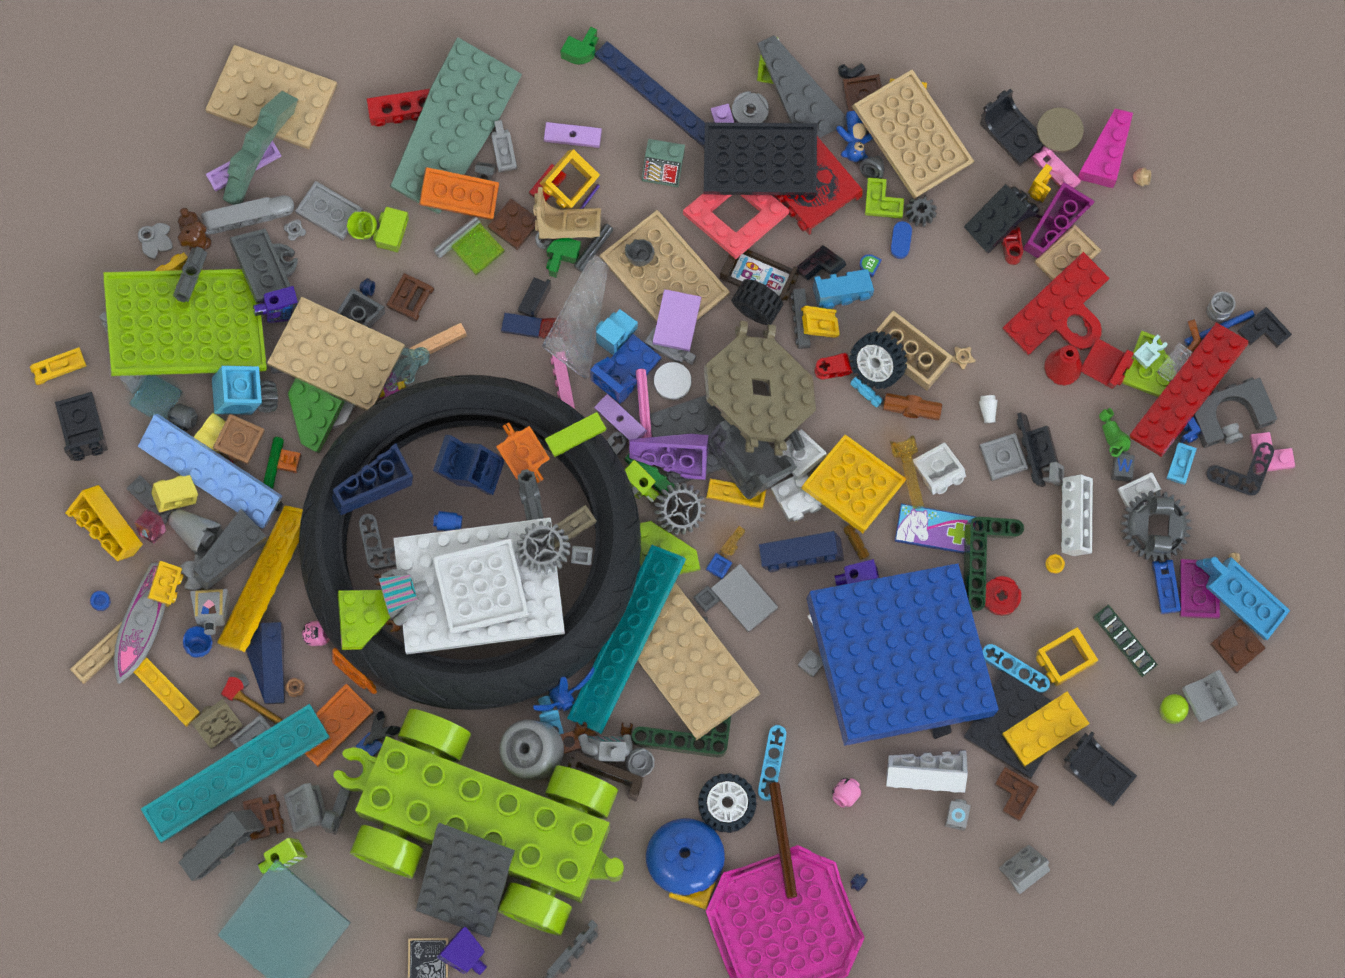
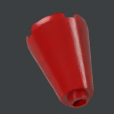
M1066 345L1056 349L1045 360L1044 370L1046 376L1057 385L1065 386L1072 384L1082 373L1081 358L1074 346Z

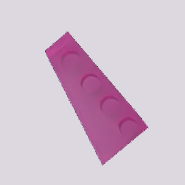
M1114 109L1079 172L1078 178L1080 180L1109 188L1114 187L1133 116L1132 112Z

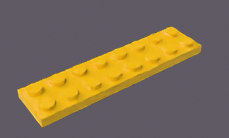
M284 506L217 641L221 646L245 652L249 646L250 640L258 628L271 597L274 595L276 587L283 577L284 571L299 543L303 509Z

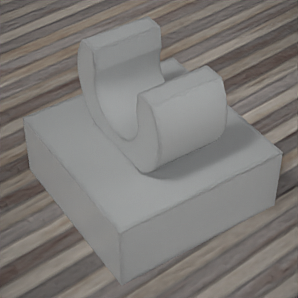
M1052 462L1050 467L1043 468V471L1049 472V477L1043 478L1045 482L1053 483L1056 486L1062 485L1064 466L1057 462Z

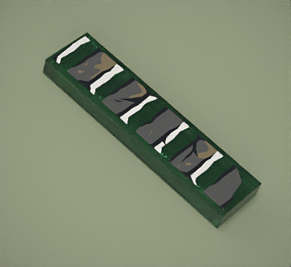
M1109 604L1093 616L1094 620L1141 677L1158 665Z

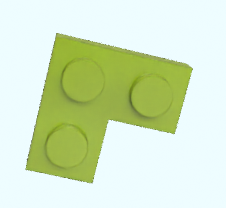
M868 178L865 215L902 219L904 198L885 197L887 179Z

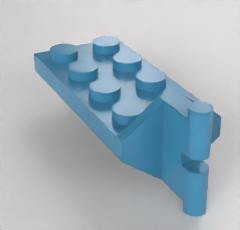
M1217 557L1196 561V565L1210 576L1206 588L1264 640L1270 638L1290 612L1282 602L1232 557L1226 559L1223 563Z

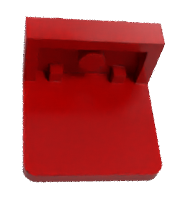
M1097 339L1082 365L1081 372L1113 389L1116 385L1120 386L1125 376L1122 374L1125 369L1129 370L1134 361L1132 359L1134 353L1128 349L1122 352L1110 344Z

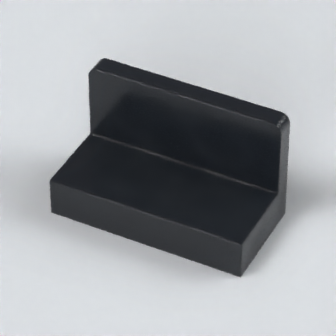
M534 277L518 307V312L536 318L551 289V280L547 279L544 282Z

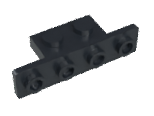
M1022 412L1017 413V425L1023 434L1021 438L1022 444L1028 452L1026 459L1033 471L1031 473L1032 480L1037 486L1044 487L1046 485L1041 468L1050 466L1052 462L1059 463L1050 428L1046 425L1031 431L1027 415Z

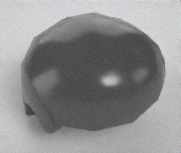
M634 239L631 244H626L625 255L631 264L642 267L653 260L655 250L649 241Z

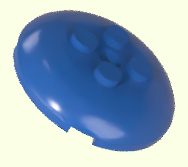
M690 818L676 819L661 826L652 835L646 849V864L652 879L662 889L677 895H690L709 888L720 876L725 862L723 843L716 831L706 823ZM688 851L690 853L689 857L682 858L680 856V853Z

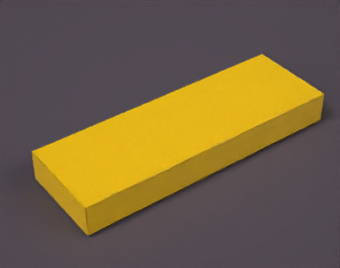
M710 478L706 498L763 509L766 490L752 499H747L735 483Z

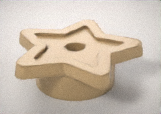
M955 347L956 355L952 358L951 362L958 363L962 370L965 369L967 363L975 362V359L971 356V347Z

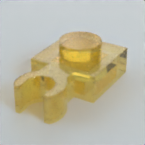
M738 526L733 535L729 537L720 549L722 557L727 558L728 555L732 556L738 548L736 546L737 542L744 535L745 529Z

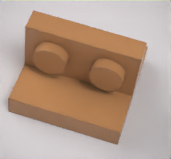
M229 414L213 449L227 455L234 463H237L239 460L249 464L265 429Z

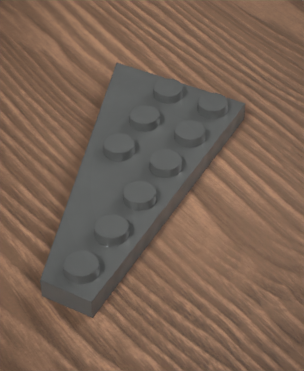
M775 35L756 43L790 123H817V136L819 138L835 131L837 126L843 127L847 125L846 116Z
M593 920L587 924L590 927L587 932L582 931L573 941L574 946L567 947L547 970L545 978H556L560 973L565 974L572 966L570 962L574 957L578 959L585 952V945L587 943L591 945L598 938V925Z

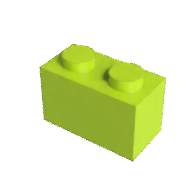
M386 207L385 211L381 212L379 217V223L381 224L373 237L378 248L399 252L409 220L408 212Z

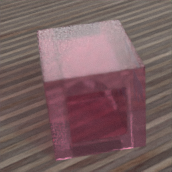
M148 509L135 521L139 536L153 544L166 531L162 517Z

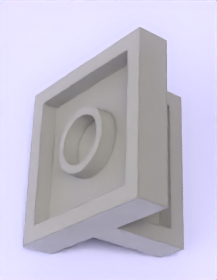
M303 784L284 795L294 833L301 832L309 827L322 825L326 810L319 785Z

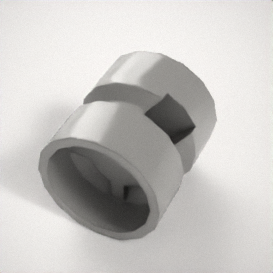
M1228 292L1216 293L1206 310L1210 320L1217 323L1225 322L1235 308L1236 302L1234 297Z

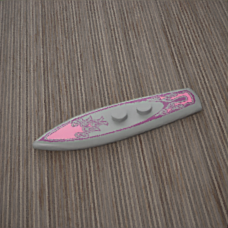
M150 563L132 598L118 632L114 652V669L118 684L127 679L147 656L164 614L165 604L147 598L158 563Z

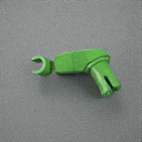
M1108 408L1099 414V418L1106 422L1102 428L1107 443L1111 446L1109 452H1112L1111 455L1113 457H1118L1123 451H1128L1131 446V440L1126 433L1120 430L1116 421L1110 420L1114 412L1111 408Z

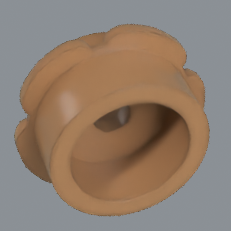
M292 678L286 684L285 690L291 697L300 696L304 692V683L302 680Z

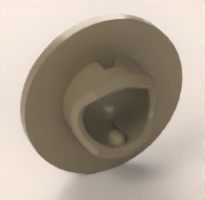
M1058 107L1046 111L1040 117L1037 125L1039 140L1046 148L1055 152H1067L1074 149L1082 140L1084 133L1080 117L1067 108Z

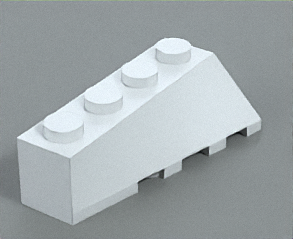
M966 750L959 751V754L951 755V752H942V755L932 756L931 753H924L920 757H916L914 754L889 755L886 786L965 793L968 774Z

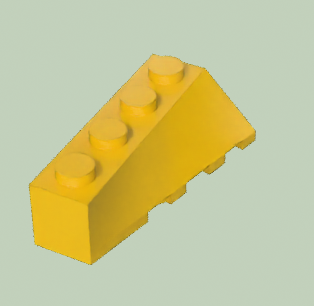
M99 485L82 490L65 512L66 515L77 520L76 524L78 526L86 528L90 532V537L99 540L101 547L117 561L134 556L143 545Z

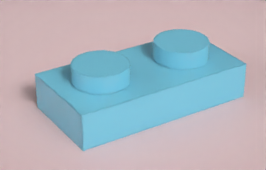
M1178 442L1166 479L1185 485L1197 448Z

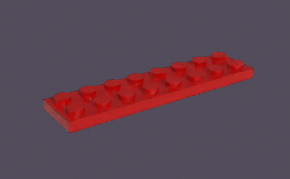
M1216 322L1130 433V438L1162 457L1247 347L1248 340Z

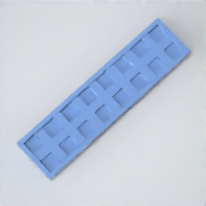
M159 414L153 416L138 445L139 448L180 475H190L195 485L236 512L242 509L262 529L267 526L282 498L281 494Z

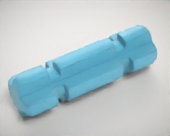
M857 376L851 381V386L855 389L857 388L858 392L868 401L871 400L872 405L875 407L880 406L883 399L876 395L874 390L867 384L864 385L861 379L858 380Z

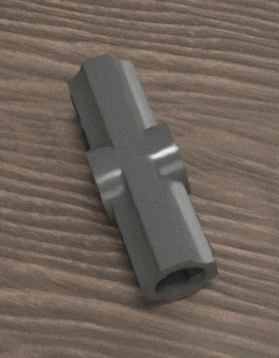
M195 247L190 251L173 297L178 301L189 302L208 254L203 248Z

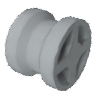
M1238 423L1230 424L1221 429L1225 436L1224 442L1226 445L1244 438L1238 430Z

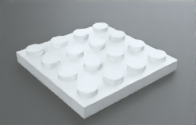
M511 539L433 557L451 635L529 616Z

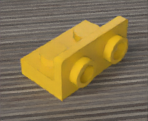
M1048 164L1044 166L1028 190L1032 199L1042 203L1051 190L1047 184L1052 177L1050 174L1052 167Z
M159 561L147 598L163 603L166 607L174 603L178 594L175 592L176 587L181 584L183 574H181L182 568Z

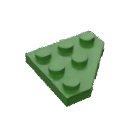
M295 378L288 395L300 442L311 450L320 453L345 402Z

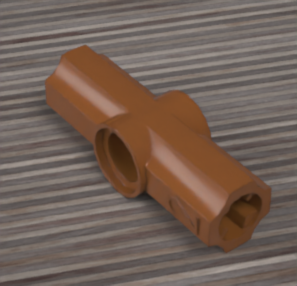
M886 393L883 410L902 413L903 416L908 418L923 417L939 420L942 403L926 401L915 395H907L905 397Z

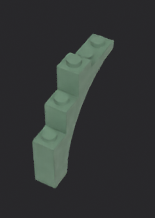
M281 91L261 108L257 124L246 133L242 149L230 160L227 171L229 178L223 196L224 201L232 205L243 203L251 179L264 153L282 126L294 114L298 101L297 98Z

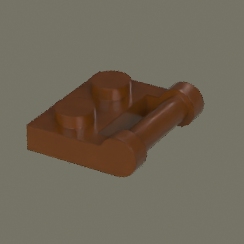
M404 273L387 303V308L417 322L420 317L419 313L429 294L433 293L434 288ZM418 288H420L423 292L411 311L407 308Z

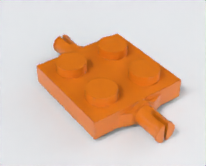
M509 422L502 427L508 437L496 447L516 479H518V475L522 470L528 469L534 472L536 482L539 483L538 477L541 481L544 478L538 469L550 458L533 430L528 426L522 431L515 432Z

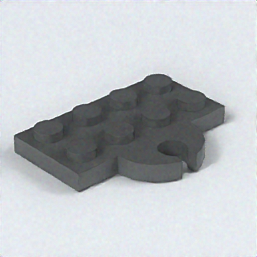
M266 228L230 237V244L256 304L263 302L265 293L291 287L287 278L295 272L298 258L287 262L283 257H293L295 251L292 248L280 243L272 244Z

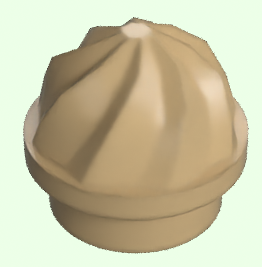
M1146 168L1137 169L1133 174L1135 183L1141 186L1149 185L1151 170Z

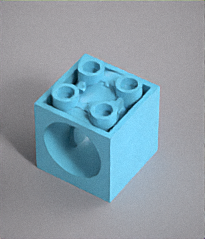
M221 366L218 372L212 377L214 414H253L262 404L259 367Z

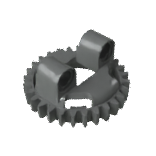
M1158 490L1155 496L1153 491H1149L1147 497L1144 492L1141 493L1142 499L1136 496V503L1133 501L1129 502L1132 508L1126 507L1124 509L1128 514L1122 515L1126 521L1120 523L1126 526V529L1121 530V532L1127 533L1123 540H1130L1126 546L1133 545L1134 547L1131 552L1138 550V557L1145 554V560H1148L1151 556L1152 561H1156L1158 556L1159 561H1164V555L1167 559H1171L1170 553L1174 556L1178 555L1176 549L1179 551L1183 550L1180 544L1188 543L1184 537H1190L1186 530L1192 529V527L1186 524L1191 522L1190 519L1185 518L1189 512L1183 513L1182 510L1186 506H1179L1180 499L1174 502L1175 495L1167 497L1168 493L1164 492L1161 496L1160 490ZM1148 501V504L1145 507H1143L1139 512L1134 511L1138 510L1141 506L1144 505V502ZM1149 514L1169 516L1168 536L1148 535ZM1132 536H1138L1139 539L1145 544V548H1141L1142 545L1137 541L1136 538L1133 539Z

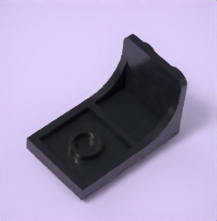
M1009 89L1007 92L1005 90L997 96L996 101L985 105L980 125L1021 166L1044 145L1038 138L1037 129L1015 105L1012 97L1013 90Z
M1005 184L973 216L964 228L987 253H990L1020 222L1029 217L1040 219L1042 215L1039 213L1040 208L1035 203H1030L1027 200L1029 196L1023 190H1019L1014 185L1011 187Z
M92 392L55 402L66 444L64 451L70 460L81 461L85 459V456H98L108 450Z
M1091 732L1089 735L1085 733L1076 744L1078 749L1073 748L1064 758L1066 763L1063 768L1113 807L1137 775L1102 748L1094 739V732Z

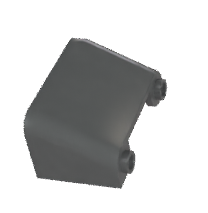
M724 420L716 426L708 437V445L747 499L758 496L797 468L793 459L789 456L783 455L779 458L774 455V450L766 441H758L759 446L754 447L753 453L746 452V440L740 434L741 431L734 424L730 425Z

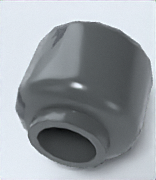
M180 403L168 412L169 421L184 431L194 428L198 420V415L194 408Z

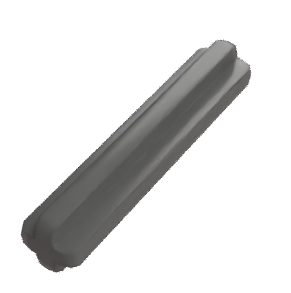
M607 223L604 224L600 230V237H594L574 264L577 270L582 272L613 232L612 226Z

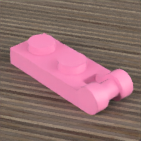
M1045 146L1041 148L1039 153H1035L1032 156V160L1041 169L1046 164L1052 167L1050 172L1052 175L1051 179L1058 187L1065 182L1075 189L1081 183V180L1053 151ZM1045 157L1049 159L1047 163L1043 160Z

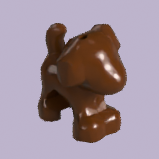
M182 208L180 210L181 216L178 219L181 232L177 237L180 246H189L190 251L195 247H200L204 250L209 249L212 240L205 234L207 227L201 223L195 212Z

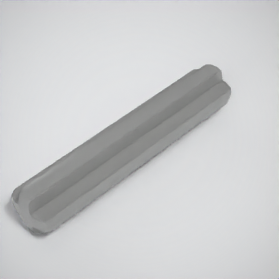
M477 217L471 218L434 248V253L441 258L481 225L480 220Z

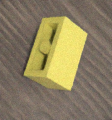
M190 475L177 476L174 479L160 480L153 483L151 493L159 512L196 504L198 496Z

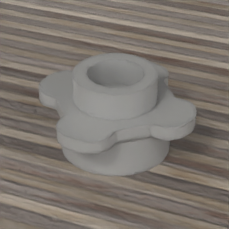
M298 219L284 226V230L288 233V238L291 241L306 234L305 229L301 226V221Z

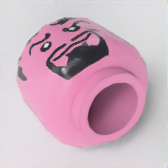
M310 621L305 624L302 637L307 645L323 646L329 642L330 639L322 629L319 621Z
M853 778L841 779L832 790L833 801L840 807H851L861 796L860 784Z

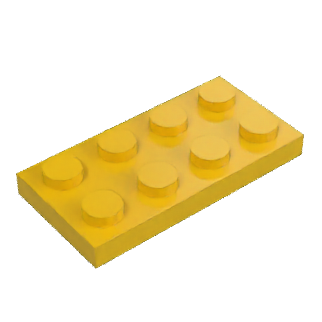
M1067 691L1005 731L1002 735L1025 767L1090 723Z

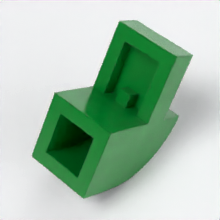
M590 27L583 41L568 36L560 51L561 58L577 65L590 62L595 57L594 47L599 40L597 29Z
M560 238L549 245L547 248V257L549 259L546 269L549 270V276L557 278L561 261L572 264L576 263L581 250V241Z

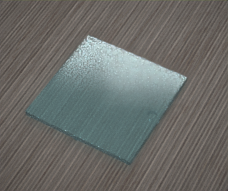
M275 860L218 936L252 964L254 969L259 970L267 978H309L351 922L318 895L315 889H311L279 860Z

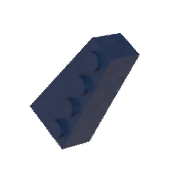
M395 443L387 452L380 454L372 463L365 465L361 468V471L350 476L333 489L332 500L340 515L412 486L413 474L397 444Z
M835 531L759 544L761 564L768 572H776L781 568L793 569L798 566L844 561L842 541Z

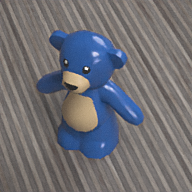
M849 111L846 113L847 131L842 126L836 127L838 134L848 142L845 150L841 152V156L849 161L859 162L868 157L865 154L863 144L871 141L873 137L870 133L865 135V125L855 111Z

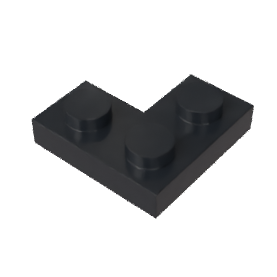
M822 245L797 266V273L808 281L822 269L830 275L837 274L847 264L844 259Z
M1267 307L1238 330L1240 336L1248 340L1249 345H1252L1262 335H1265L1276 348L1292 335Z

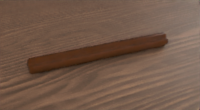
M773 782L769 784L785 893L788 899L797 897L781 788L779 782Z

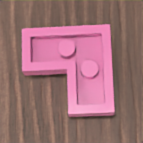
M1270 432L1250 435L1253 455L1260 443L1268 442L1272 445ZM1268 446L1260 448L1262 456L1261 458L1257 456L1256 460L1267 463V460H1264V456L1269 454L1270 450H1268ZM1292 448L1274 450V455L1267 471L1294 468L1295 462ZM1255 464L1256 473L1264 471L1262 464Z

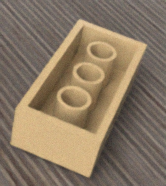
M892 311L876 330L878 333L881 331L885 332V335L889 333L892 335L891 339L896 338L898 340L896 342L897 345L902 344L901 351L905 350L906 355L904 357H907V362L905 363L907 368L904 374L926 391L929 390L952 361L953 356L895 311Z

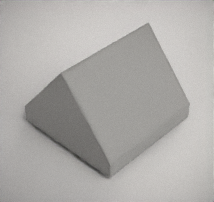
M573 546L571 563L591 565L593 548Z

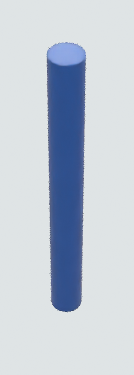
M1250 310L1220 323V325L1228 329L1255 317L1253 310ZM1211 328L1199 333L1201 340L1205 338ZM1192 336L1184 339L1186 346H1189L1193 341Z

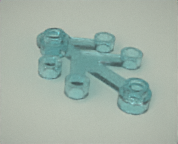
M404 347L401 354L408 357L398 359L391 378H388L384 384L388 391L396 389L401 374L405 383H412L414 381V375L419 366L425 365L429 361L430 353L426 348L419 347L412 350ZM411 364L409 370L404 371L405 367Z

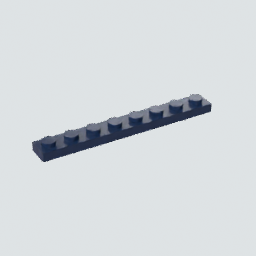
M608 41L595 53V57L704 148V121Z

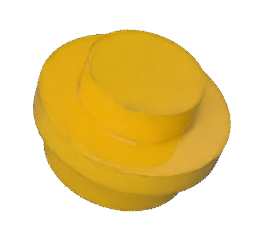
M1053 554L1046 559L1045 566L1049 572L1057 574L1064 569L1065 561L1060 555Z

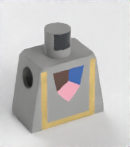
M228 589L191 591L197 626L204 627V633L207 635L215 634L216 626H224L226 623L230 604Z

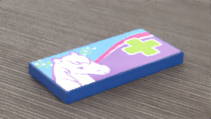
M901 504L895 542L964 554L965 524L976 516Z

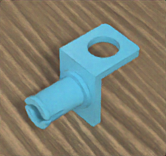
M550 696L539 698V704H551ZM558 710L542 711V714L539 715L540 721L557 727L559 734H564Z

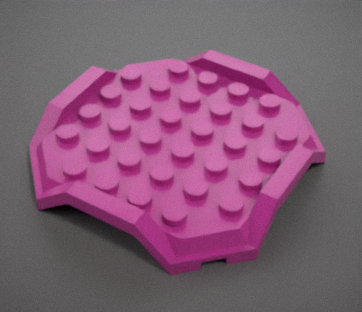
M799 845L790 848L797 897L792 899L786 897L780 854L738 869L723 872L706 909V915L730 978L848 977L865 937L848 900L836 862L823 856L821 857Z

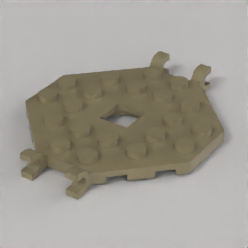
M740 321L739 327H735L736 338L704 367L706 400L711 406L714 405L722 412L720 415L730 425L734 424L741 431L740 434L746 440V452L753 453L754 447L759 446L758 441L774 442V455L782 456L783 451L787 450V443L784 440L816 411L813 377L775 341L776 325L768 324L767 330L763 331L764 338L746 336L748 322ZM752 380L767 383L769 386V396L753 394Z

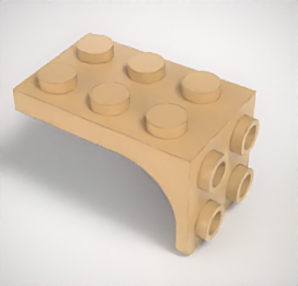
M538 187V193H535L533 211L534 216L537 218L535 220V230L539 231L540 239L600 237L601 208L556 209L545 201L543 188Z

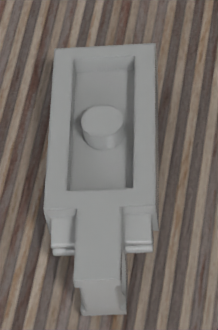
M502 120L494 121L496 132H492L491 136L498 171L500 173L516 170L517 165L510 132L508 129H503Z
M656 327L653 328L645 341L647 346L674 362L682 363L684 360L693 365L696 355L691 352L654 345L653 338Z

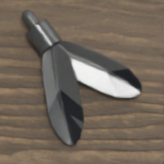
M379 711L373 719L370 735L365 738L363 745H370L376 739H384L386 736H396L401 728L398 726L382 728L385 715L383 711Z

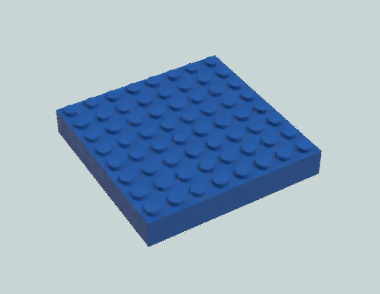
M958 563L809 592L806 600L844 746L993 717L999 710Z

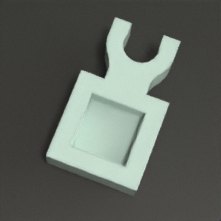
M1158 334L1152 340L1151 345L1146 342L1133 354V357L1145 369L1161 355L1157 351L1163 350L1168 345L1166 342L1163 345L1157 344L1156 341L1160 338Z

